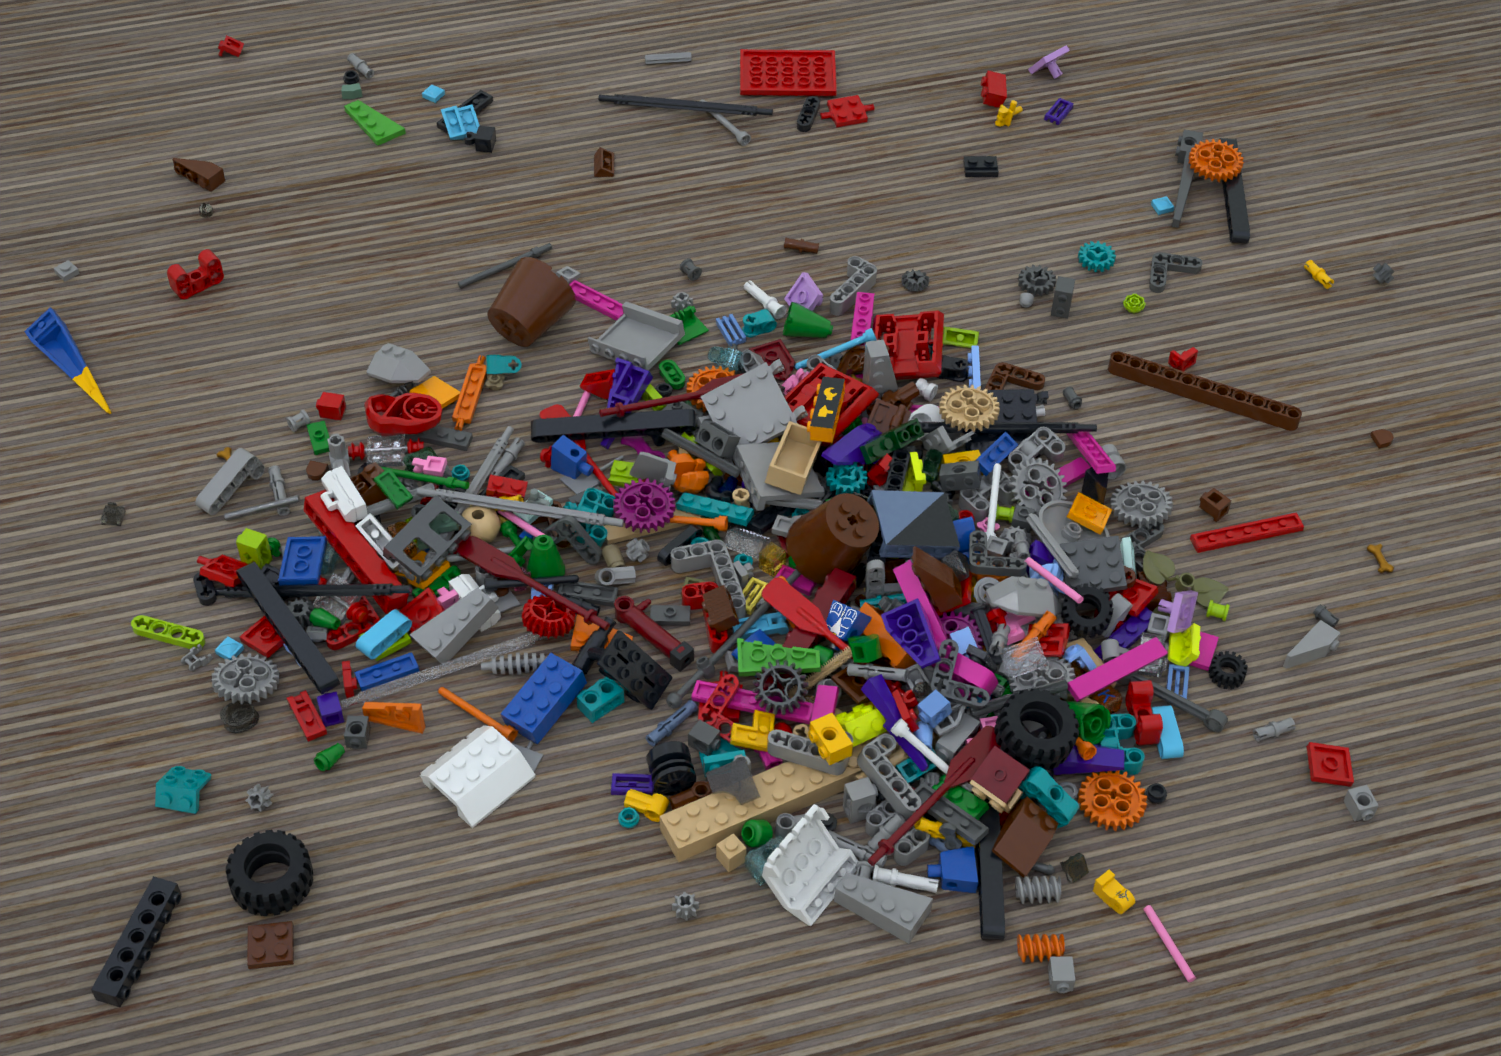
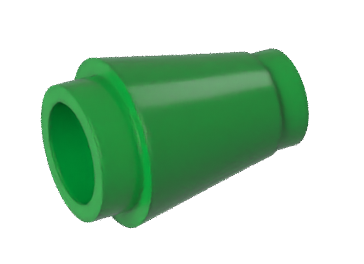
M323 608L313 609L309 618L313 626L337 630L341 623L340 619Z
M337 743L317 753L314 758V764L320 771L330 770L345 753L344 747Z

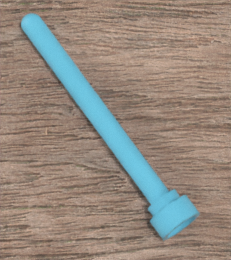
M870 328L865 330L863 336L817 355L822 359H826L862 343L876 341L877 339L873 329ZM808 359L796 363L795 369L807 367Z

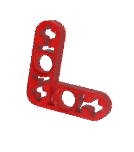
M344 596L347 604L352 605L355 603L352 596ZM365 596L354 597H357V602H360L362 606L368 608L367 619L360 624H355L351 621L340 626L337 630L327 633L326 643L329 649L339 650L356 642L360 634L365 633L380 621L379 616ZM351 629L358 630L354 635L348 633Z
M727 674L723 676L700 711L698 720L700 719L705 722L703 717L710 715L712 711L709 707L711 706L718 713L716 714L713 711L711 714L713 720L706 723L720 730V726L723 724H729L732 728L734 722L722 715L740 688V683L735 675ZM733 680L735 686H730L728 688L727 693L730 695L727 696L724 693L727 688L726 682H731ZM721 696L725 699L722 706H715L713 704L716 697ZM731 730L727 734L720 733V738L730 743ZM733 745L741 750L747 749L746 747Z

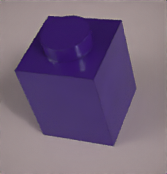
M337 691L316 696L325 727L344 723Z

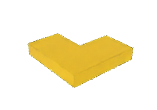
M755 710L752 727L733 723L730 744L768 752V734L774 730L775 715Z

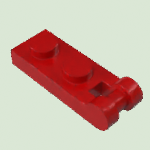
M306 690L300 692V695L286 698L308 742L327 734V730Z

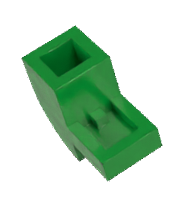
M878 634L847 638L852 650L854 663H869L883 656Z

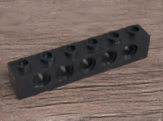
M153 876L91 988L97 1001L121 1007L124 1000L128 999L134 981H137L140 977L143 964L149 960L154 944L160 940L164 925L169 923L175 905L177 906L181 900V892L177 883Z

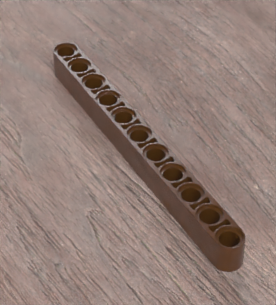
M1115 351L1110 355L1108 371L1113 375L1285 430L1294 431L1299 426L1302 411L1295 406L1120 351Z

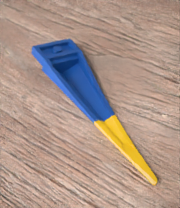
M50 307L24 332L34 345L74 380L107 413L111 414L65 322Z

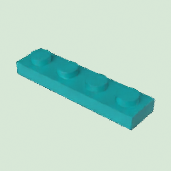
M685 492L676 503L677 510L714 519L719 516H728V522L747 526L754 515V509Z

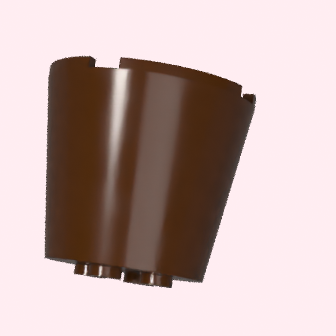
M523 257L516 263L487 312L488 319L495 330L508 341L521 347L530 346L568 313L576 303L574 291L562 275L558 277L551 271V266L536 258Z
M849 493L836 495L799 517L790 526L786 537L787 553L797 565L795 568L805 578L817 584L824 585L827 574H831L834 568L852 574L878 535V517L871 505L863 498Z

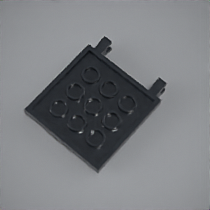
M1034 389L987 391V394L993 393V397H997V402L1000 403L998 420L994 422H1037L1036 404H1047V399L1049 398L1048 391L1034 394ZM974 433L970 436L971 440L964 443L965 451L979 450L981 455L1003 433ZM1033 433L1007 434L1019 446L1023 440Z

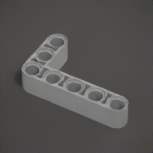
M712 540L677 547L671 551V569L676 573L711 567L718 587L725 585L730 592L738 619L745 618L746 600L726 544L723 541Z

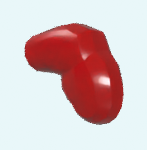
M414 392L405 393L397 397L385 394L369 397L364 404L369 427L381 436L419 434L437 426L442 416V407L437 399L430 395Z

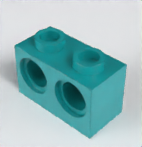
M607 677L599 679L593 686L582 690L576 696L577 708L591 723H594L625 702L624 690L614 680Z

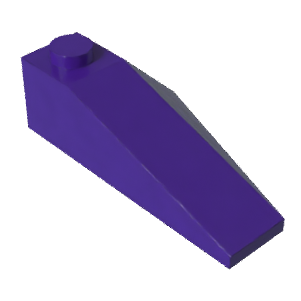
M870 423L862 424L825 450L821 456L835 465H853L854 462L866 465L859 447L882 433Z
M918 598L881 614L887 632L922 669L941 661L929 619Z
M1095 744L1094 746L1097 749L1095 756L1090 760H1084L1078 754L1077 746L1074 745L1064 763L1059 764L1058 767L1053 769L1054 775L1124 770L1125 752L1121 749Z

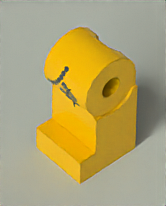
M1110 869L1095 880L1093 892L1118 914H1123L1135 904L1133 894L1115 879V874Z

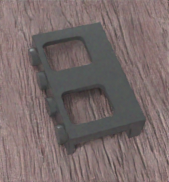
M435 495L384 547L383 556L388 560L391 557L417 577L416 583L419 584L422 580L427 581L433 573L432 570L436 566L439 568L445 562V557L457 550L458 544L462 540L466 541L469 538L472 524ZM441 513H445L462 528L450 541H446L429 527V524ZM415 539H419L436 553L424 567L418 566L403 553Z

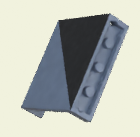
M871 491L867 502L875 507L883 538V543L879 550L880 557L911 558L913 547L916 546L936 559L955 558L960 544L944 492Z

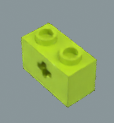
M246 528L237 537L236 545L242 562L249 564L254 561L262 569L266 563L270 564L273 560L267 535Z

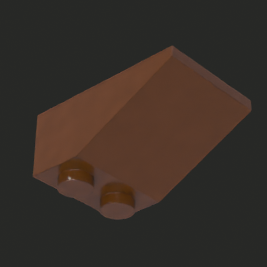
M883 656L869 662L873 666L894 668L890 665V660ZM848 667L831 677V680L858 705L871 702L861 690L867 681L864 677L849 676L847 674Z
M1025 797L1016 803L1008 814L992 852L1024 878L1053 838L1059 823L1031 799Z

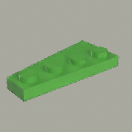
M359 100L344 106L345 112L377 146L406 134L404 127Z
M737 638L739 677L756 676L757 672L763 674L761 667L764 666L769 669L768 662L776 666V660L780 661V665H783L784 660H787L788 667L795 663L794 670L801 668V673L821 672L819 650L794 646L786 648L782 647L781 644H774L773 646L762 644L761 641L746 642L744 639Z

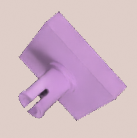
M1066 45L1043 57L1028 69L1032 75L1048 67L1053 79L1061 76L1063 73L1060 71L1056 61L1069 52V48Z
M802 272L784 299L789 307L791 302H796L813 311L816 306L822 304L823 294L809 274Z
M1192 590L1176 592L1174 602L1161 599L1159 605H1162V607L1158 606V611L1171 614L1167 631L1172 633L1183 632L1191 626L1198 592Z

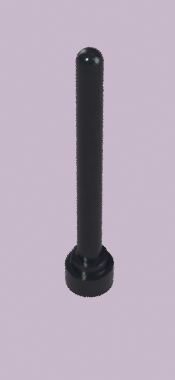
M565 575L532 579L542 585L576 583L579 581V576ZM484 577L485 593H494V590H498V588L528 586L519 580H497V578L493 579V577Z

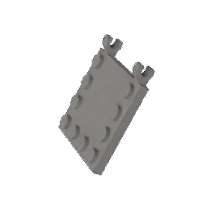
M780 359L774 361L770 366L765 362L701 396L712 421L741 437L738 445L767 443L784 434L789 421L797 423L798 420L808 416L803 405L796 408L794 412L791 411L773 376L785 370Z

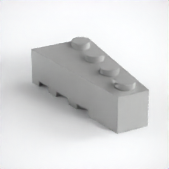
M884 339L868 341L865 344L863 383L874 388L879 393L876 400H881L882 395L886 391L892 390L895 392L898 390Z
M847 872L836 886L834 902L908 944L930 914L933 898Z

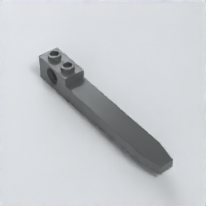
M1184 129L1183 136L1179 135L1177 144L1179 146H1177L1175 156H1178L1177 163L1184 165L1172 227L1179 228L1195 174L1194 169L1190 168L1191 164L1188 163L1191 148H1194L1195 144L1199 145V142L1202 141V132Z

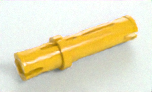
M922 817L914 825L915 829L926 832L935 839L941 838L945 840L944 835L939 832V828L942 825L939 821L933 822ZM955 833L956 837L962 841L961 847L965 848L974 846L970 842L962 838L960 835Z

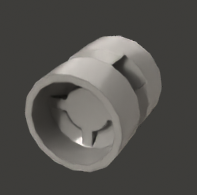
M1113 444L1101 446L1116 465V472H1109L1108 479L1120 477L1126 471L1127 466L1117 448Z

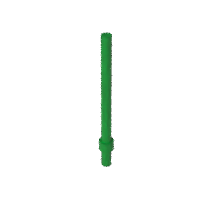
M381 467L384 471L388 469L387 467ZM390 468L396 477L445 485L451 489H468L470 486L469 482L458 480L455 477L444 478Z

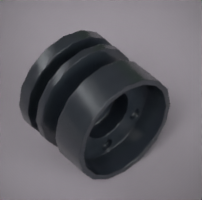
M680 741L664 742L653 747L646 755L653 788L658 794L673 796L692 788L694 783H696V773L691 761L690 751L685 743Z

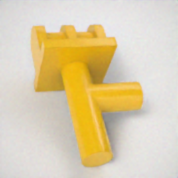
M1012 100L1009 109L1000 105L997 120L995 121L996 126L1007 125L1009 127L1012 117L1023 111L1021 106L1016 107L1017 101Z

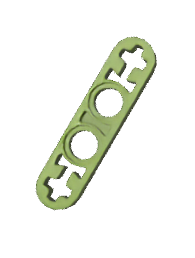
M144 615L136 616L131 621L133 632L139 636L188 649L192 647L197 649L198 644L202 647L205 645L204 634L197 629ZM156 628H164V630L161 633L154 632ZM176 632L183 633L179 638L172 637Z

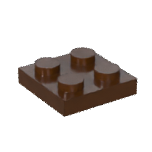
M292 921L248 926V969L294 964V925Z

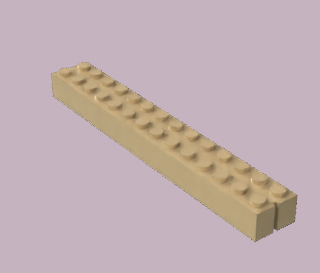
M918 707L913 708L918 715ZM933 732L932 748L935 750L936 742L940 739V736ZM880 735L853 747L852 756L846 770L841 775L828 774L788 761L661 815L660 831L677 861L681 862L716 847L717 843L733 833L736 837L741 836L743 825L748 820L764 819L771 823L776 821L780 814H792L844 791L846 783L856 781L854 776L863 772L857 764V758L862 749ZM897 742L896 747L894 748L892 753L901 748V746Z

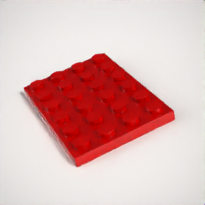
M740 49V95L836 96L835 50Z

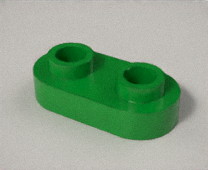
M664 360L659 364V373L667 384H670L673 389H681L685 386V375L674 361Z

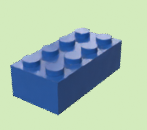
M550 653L502 711L501 717L505 725L513 726L520 735L538 745L587 684L583 671Z

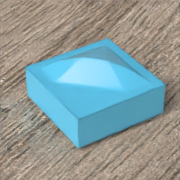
M432 84L422 92V98L434 103L445 95L444 89Z
M1167 196L1151 201V205L1158 215L1174 211V206Z
M227 637L215 649V653L224 659L232 660V656L237 657L244 650V646L234 639Z

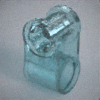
M714 346L708 352V359L722 367L738 370L737 364L743 352L733 348Z

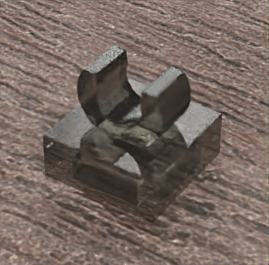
M108 502L100 519L101 524L121 526L126 512L125 508L117 506L116 503Z
M1081 853L1070 856L1065 862H1060L1067 881L1071 883L1076 882L1089 873L1085 856Z

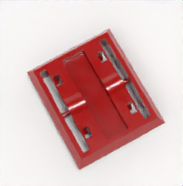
M937 310L924 311L915 315L894 316V314H882L874 317L873 332L876 339L882 340V332H887V334H884L883 339L890 348L888 354L896 380L939 377L942 369L944 313ZM934 328V339H931V332ZM931 344H933L932 360H930Z
M819 363L784 397L792 412L799 406H804L808 416L798 420L797 423L807 427L808 421H811V409H815L813 403L814 397L818 396L817 385L821 384L822 378L845 379V394L834 441L876 400L879 393L874 388L823 363ZM822 442L821 445L827 448L831 442Z

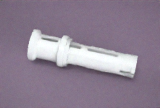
M752 281L745 283L744 290L762 303L764 309L771 312L775 319H781L786 314L787 308L784 305H780L775 297L768 296Z
M875 865L872 878L874 881L894 887L897 885L933 893L937 892L939 881L938 879L900 873L896 868L892 870L879 868L878 865Z

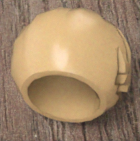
M470 506L461 514L472 524L470 536L478 537L486 543L492 542L497 537L501 521L494 509Z

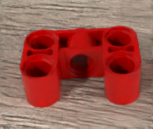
M210 249L200 252L198 256L200 266L196 270L187 273L179 264H174L168 268L167 276L170 287L180 299H188L213 285L219 284L223 280L224 273L221 261Z
M1151 680L1129 682L1125 697L1127 711L1136 719L1134 736L1137 745L1158 744L1163 730L1161 715L1153 714L1151 709L1153 699V684Z

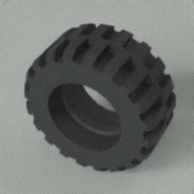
M1031 688L1030 691L1028 689L1020 690L1019 693H1014L1006 700L996 720L994 733L996 735V742L998 745H1001L1000 749L1029 769L1038 766L1047 771L1049 767L1054 769L1059 764H1063L1069 756L1079 736V722L1075 719L1076 714L1073 709L1070 710V705L1066 701L1063 702L1060 696L1057 694L1052 695L1048 690L1039 691V689ZM1021 721H1035L1042 724L1049 730L1052 738L1041 739L1031 735L1024 729Z
M265 830L266 833L260 834V832H256L253 834V837H246L242 840L241 845L237 844L233 849L234 854L231 853L227 860L226 878L235 902H238L243 910L248 909V912L254 915L260 913L261 916H268V914L276 916L280 915L282 911L286 910L288 912L292 910V906L295 904L298 906L303 901L302 897H306L310 892L309 887L313 884L312 875L314 873L308 850L301 840L291 833L286 835L285 831L277 830V832H273V830ZM282 863L289 866L287 872L274 882L258 883L251 880L254 872L263 865Z

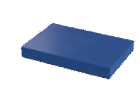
M326 536L287 538L278 578L279 585L319 584L327 545Z

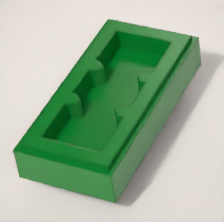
M325 420L307 424L314 455L330 452L327 440L330 437Z
M390 468L374 478V482L397 510L413 499V496Z

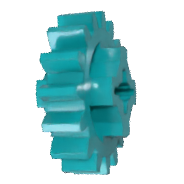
M1090 241V244L1084 243V247L1081 246L1078 253L1079 263H1082V267L1087 266L1088 271L1094 269V272H1097V270L1104 272V268L1110 270V266H1114L1116 259L1115 250H1111L1112 246H1106L1105 242L1103 244H1100L1099 241L1097 243Z
M857 462L853 465L833 464V468L829 467L826 473V485L830 486V491L836 490V495L840 493L853 494L854 492L860 494V489L864 490L867 484V471H863V466L857 467Z

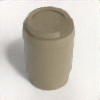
M609 544L603 548L602 556L608 568L626 567L617 545Z

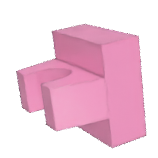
M445 587L437 590V593L440 595L438 600L445 610L459 601V596L455 589L448 591Z

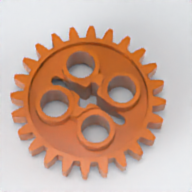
M1206 139L1205 143L1200 141L1199 145L1195 144L1194 148H1191L1188 163L1191 164L1190 168L1194 169V173L1199 172V177L1204 175L1205 180L1209 177L1212 182L1214 179H1217L1218 182H1220V179H1223L1226 182L1227 178L1232 180L1233 176L1237 177L1238 173H1241L1244 158L1241 157L1242 153L1238 152V148L1233 149V144L1228 146L1227 141L1221 143L1220 139L1218 142L1212 139L1209 142Z
M714 365L710 370L708 367H705V371L698 369V374L693 373V377H689L686 391L687 393L696 392L712 379L735 375V370L729 372V367L722 370V366L716 369ZM689 400L692 406L696 405L697 410L703 408V412L707 411L703 400Z
M1119 770L1115 773H1112V771L1105 773L1103 771L1099 772V775L1092 772L1091 777L1086 776L1085 782L1081 783L1078 792V803H1080V810H1085L1084 817L1091 816L1090 823L1097 821L1098 828L1104 824L1106 830L1110 826H1113L1114 831H1117L1118 826L1125 830L1126 824L1132 828L1134 822L1139 823L1140 817L1144 816L1147 806V796L1144 795L1145 788H1140L1141 782L1134 783V776L1128 778L1127 772H1124L1123 775L1120 774Z

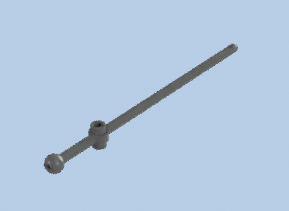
M796 569L786 579L787 582L792 585L800 577L801 573ZM765 601L709 659L706 656L700 657L696 661L698 671L677 692L668 695L666 699L668 706L673 709L680 707L682 698L691 690L697 680H700L703 676L705 679L713 678L715 676L714 665L737 642V638H741L771 605Z

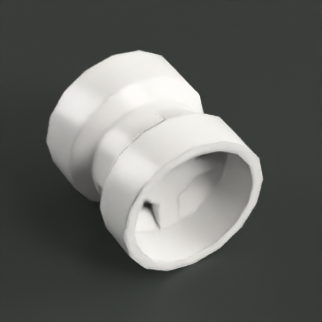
M919 378L916 382L920 392L919 396L922 395L925 400L932 401L937 393L938 385L927 383V380Z

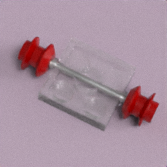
M405 434L368 436L367 447L362 442L359 443V446H355L352 442L351 446H348V456L352 457L353 461L355 457H360L363 460L366 453L367 465L376 462L381 467L406 465L407 450L411 457H413L414 453H418L421 457V453H424V441L420 442V438H418L417 442H413L410 438L406 444Z
M333 573L328 582L320 575L319 584L308 585L350 583L336 573ZM317 596L313 602L315 608H323L340 619V626L343 625L347 618L355 624H360L368 616V608L362 606L359 602L362 596Z

